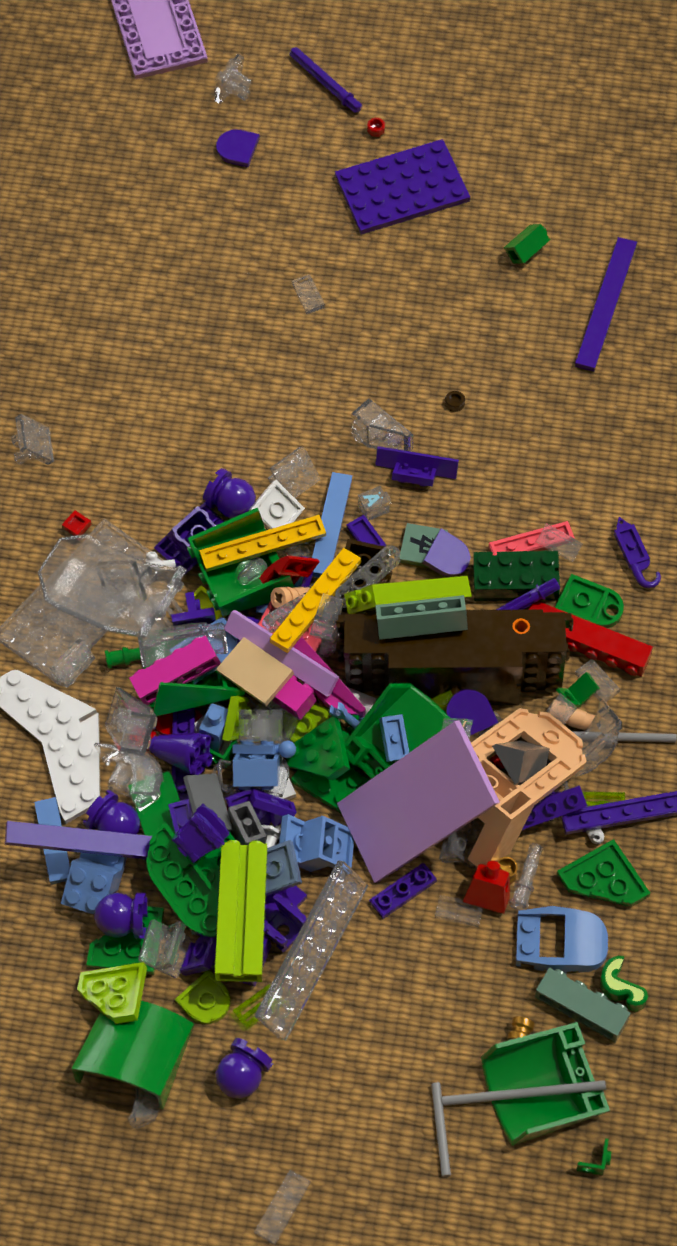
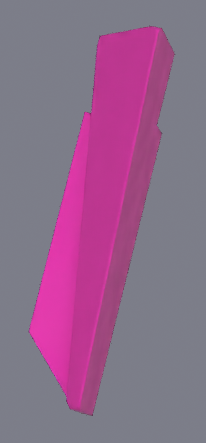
M301 636L293 647L333 672ZM338 679L330 696H325L313 688V693L329 709L331 705L338 708V702H341L345 705L349 714L359 715V718L365 716L366 708L340 679Z

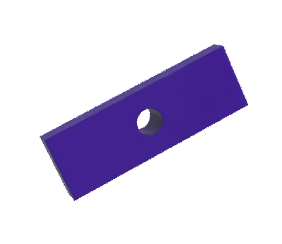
M423 862L372 897L369 902L380 917L384 919L436 883L437 878ZM401 888L407 889L406 891H400Z

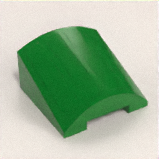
M150 635L143 669L153 665L156 660L169 656L170 649L189 637ZM216 670L196 684H193L191 681L187 684L160 682L156 700L147 705V709L152 717L229 700L232 696H244L245 691L220 675Z
M411 683L389 684L345 742L348 760L353 765H359L371 779L397 762L386 761L379 718L403 715L409 753L454 722L433 700Z
M141 1001L137 1021L116 1024L100 1012L72 1067L75 1082L81 1084L85 1072L116 1079L156 1095L159 1108L164 1109L194 1028V1023L173 1011L145 1001Z
M578 1022L493 1045L481 1056L488 1092L595 1081L582 1047L585 1045V1041ZM603 1090L491 1101L499 1123L512 1146L610 1111Z

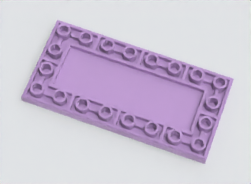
M111 0L135 79L208 62L188 0Z
M459 720L448 725L339 801L337 805L372 879L376 883L499 804L500 801Z

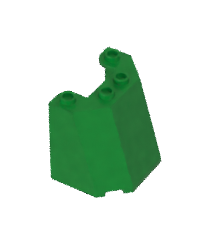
M258 508L188 538L190 546L187 547L192 559L196 557L202 571L198 573L203 585L208 584L209 590L206 592L215 611L220 610L222 616L231 614L233 610L240 612L270 603L271 592L277 587L294 588L290 575H282L264 584L259 579L262 573L279 559L276 551L212 571H205L199 550L266 531Z

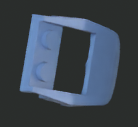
M557 906L518 911L516 966H521V963L534 965L535 970L544 971V969L548 970L550 967L553 970L559 969L566 974V972L578 971L579 973L591 972L601 967L605 962L608 953V933L602 920L595 914ZM545 915L565 916L564 958L539 957L540 917Z

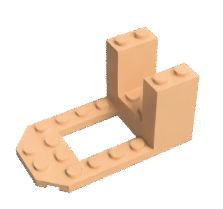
M519 708L471 742L500 801L499 804L478 817L485 825L468 857V860L477 867L479 864L487 865V862L491 860L498 861L500 858L510 854L533 807L583 769L587 762L586 756L582 753V739L547 712L539 711L538 714L529 713L528 709ZM519 737H522L528 743L550 748L548 759L552 762L522 785H515L510 777L489 761V759L496 755L492 747L493 745L514 742Z

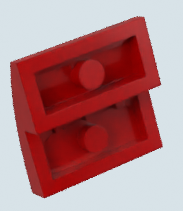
M285 556L271 564L259 579L264 584L282 575H290L294 586L300 577H309L320 561L315 558Z

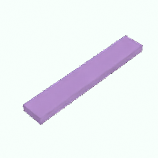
M233 610L224 627L225 631L239 640L245 637L293 670L296 677L325 696L331 695L339 676L294 647L289 653L284 652L270 643V637L273 635L271 632L238 611Z

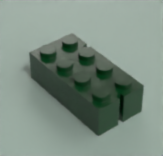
M558 551L497 552V555H493V552L473 553L474 601H512L536 588L537 584L540 586L553 578L560 585ZM560 589L546 596L545 600H559Z

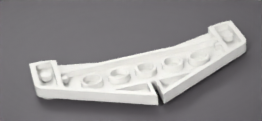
M12 670L0 677V708L43 745L59 811L67 824L85 814L91 804L100 796L99 713H97L95 708L19 670Z

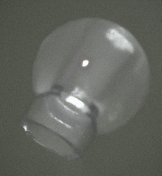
M258 557L254 560H246L239 563L234 572L237 584L244 589H253L259 586L261 583L259 577L267 569V564Z

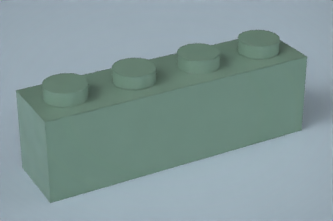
M464 595L376 605L379 640L468 630Z
M550 967L535 993V998L615 1043L628 1023L631 1014L624 1005L612 1003L607 1000L608 998L600 992L594 993L587 989V986L581 981H573L563 971L559 969L553 970Z

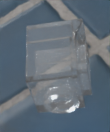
M560 693L546 711L564 725L576 711L577 707Z

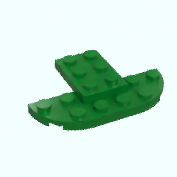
M165 822L156 830L149 843L150 847L148 857L146 858L149 875L175 913L189 929L203 936L217 937L221 847L208 852L192 863L188 856L185 857L172 841L175 834ZM230 833L229 836L224 839V842L235 839Z

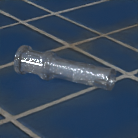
M535 843L529 845L521 876L514 884L515 892L513 898L509 901V905L516 910H526L529 908L528 900L530 894L534 891L533 880L543 851V847Z

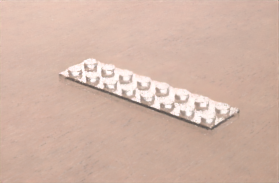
M337 861L311 909L306 923L302 926L254 1015L255 1018L281 1040L287 1041L368 888V885L344 861Z

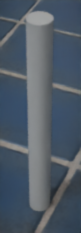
M436 1082L431 1084L441 1175L442 1177L451 1176L441 1085Z

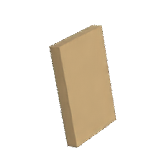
M245 637L241 639L216 669L220 675L266 707L294 675L293 670Z

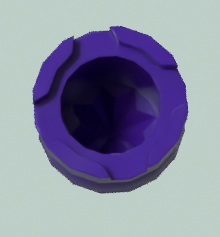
M219 469L215 473L218 475L215 481H209L204 491L203 500L206 501L204 505L210 509L217 506L219 512L229 518H234L248 512L256 501L253 487L246 480L232 478L231 472L226 469Z
M107 790V795L104 798L98 796L86 812L89 817L83 821V825L90 830L97 829L100 831L137 834L140 829V819L137 811L125 802H118L119 797L112 790Z
M112 893L107 894L99 901L95 907L94 918L98 929L106 936L120 938L132 932L134 933V938L145 939L147 927H143V917H148L146 893H136L133 899L126 894Z
M241 1038L234 1039L230 1045L233 1053L226 1055L220 1061L216 1070L217 1085L225 1095L231 1098L251 1096L259 1087L262 1079L261 1071L268 1072L273 1065L271 1063L273 1060L258 1047L256 1051L246 1046L248 1041Z

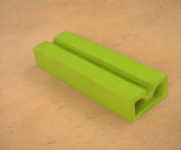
M468 576L373 584L363 587L361 590H354L344 594L348 614H365L367 611H376V605L461 595H464V599L472 597Z
M229 840L221 847L215 963L216 981L262 982L268 851L267 844L261 841H251L249 845H240V842L237 840Z

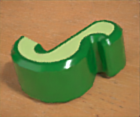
M617 955L610 958L602 969L600 980L602 993L610 1000H627L625 1007L630 1011H641L646 1006L648 999L646 988L618 977L625 956Z

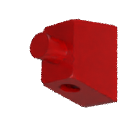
M494 860L487 862V865L479 864L463 902L504 914L510 900V874L507 871L501 870L500 864Z

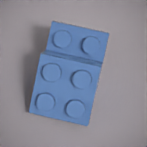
M289 814L282 816L279 844L288 840L293 842L298 867L312 872L329 866L343 873L351 872L354 838L347 826L325 816L305 822Z
M81 853L79 858L71 862L61 904L94 914L95 907L99 901L107 894H112L119 889L127 857Z

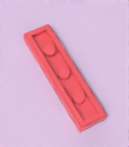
M566 521L493 541L488 544L490 552H493V555H497V552L543 551L575 541V537L569 522Z

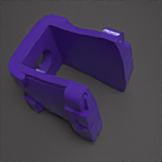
M202 804L196 809L191 819L176 832L172 841L176 844L179 851L185 857L188 856V859L194 863L208 852L222 847L225 844L224 839L230 833L220 817L218 818L212 809Z
M276 894L273 896V900L279 909V913L270 923L265 921L264 936L269 937L278 949L285 952L305 931L307 919L286 897L283 898L280 894ZM282 925L290 928V932L286 936L277 931Z

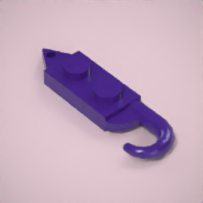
M618 517L614 536L629 569H631L640 586L644 588L656 587L661 581L660 572H656V579L652 582L646 581L642 574V571L649 567L650 558L635 525H631L621 517Z

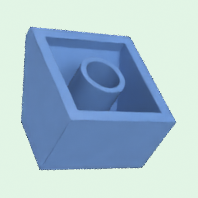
M236 753L233 759V787H239L240 790H250L252 786H261L262 790L274 789V786H278L280 753Z

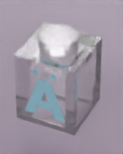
M381 486L358 495V506L368 521L389 513L391 499L387 492H383Z

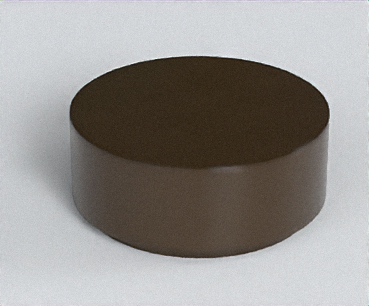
M459 391L449 392L445 397L446 408L453 412L462 410L465 406L464 394Z

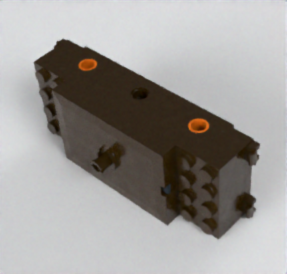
M543 609L466 610L468 630L380 640L376 611H367V614L338 615V620H336L337 633L344 630V645H340L338 660L340 663L342 660H345L346 686L359 692L372 691L374 693H383L389 684L411 683L438 706H447L452 696L464 689L482 693L488 699L490 705H519L520 690L525 692H535L536 690L556 692L557 688H562L565 660L569 661L570 648H568V643H566V628H569V631L573 630L572 613L543 612Z

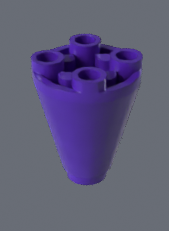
M202 733L154 736L150 741L149 750L151 753L188 775H200L206 766L209 767L211 765L213 756L210 754V735Z

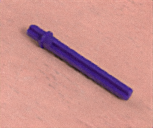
M297 47L291 49L289 55L334 94L343 106H347L354 113L361 111L362 104L354 98L351 92L348 93Z
M555 578L540 586L537 584L536 588L496 610H522L541 599L545 600L546 596L559 590L560 585Z

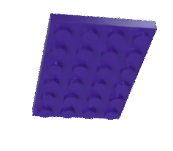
M443 139L335 171L336 180L361 235L470 202V195Z

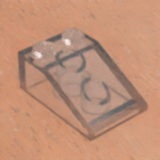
M368 398L351 413L352 436L358 443H363L366 447L376 450L380 446L413 452V434L371 399Z
M116 687L105 728L119 752L144 756L146 749H149L151 744L150 735L152 729L156 727L157 716L151 707L123 689Z

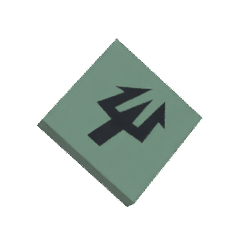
M407 523L399 563L427 567L422 562L440 529Z

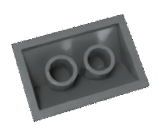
M524 741L498 743L492 746L515 785L523 784L547 765L550 750L548 747Z
M217 773L187 775L183 777L193 814L200 805L204 804L209 809H212L218 818L220 817L225 823L227 830L231 833L232 825Z

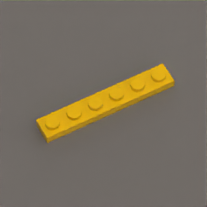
M316 515L199 550V554L205 571L208 572L325 537L326 531L320 515Z
M343 548L270 637V643L289 653L360 565L361 558Z

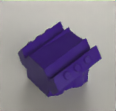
M203 503L173 527L154 548L167 560L174 559L176 568L185 575L198 564L196 557L192 559L187 549L190 546L188 538L225 521Z

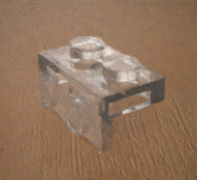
M77 639L50 667V670L56 677L54 679L56 684L68 688L84 670L89 668L95 659V656L83 640Z

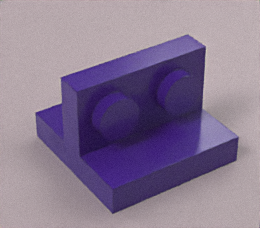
M194 592L185 593L188 612L171 615L175 636L191 637L216 621L214 607L201 609L200 600L195 599Z

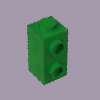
M530 224L504 247V250L513 264H522L546 245L550 238L547 235V230L541 224Z

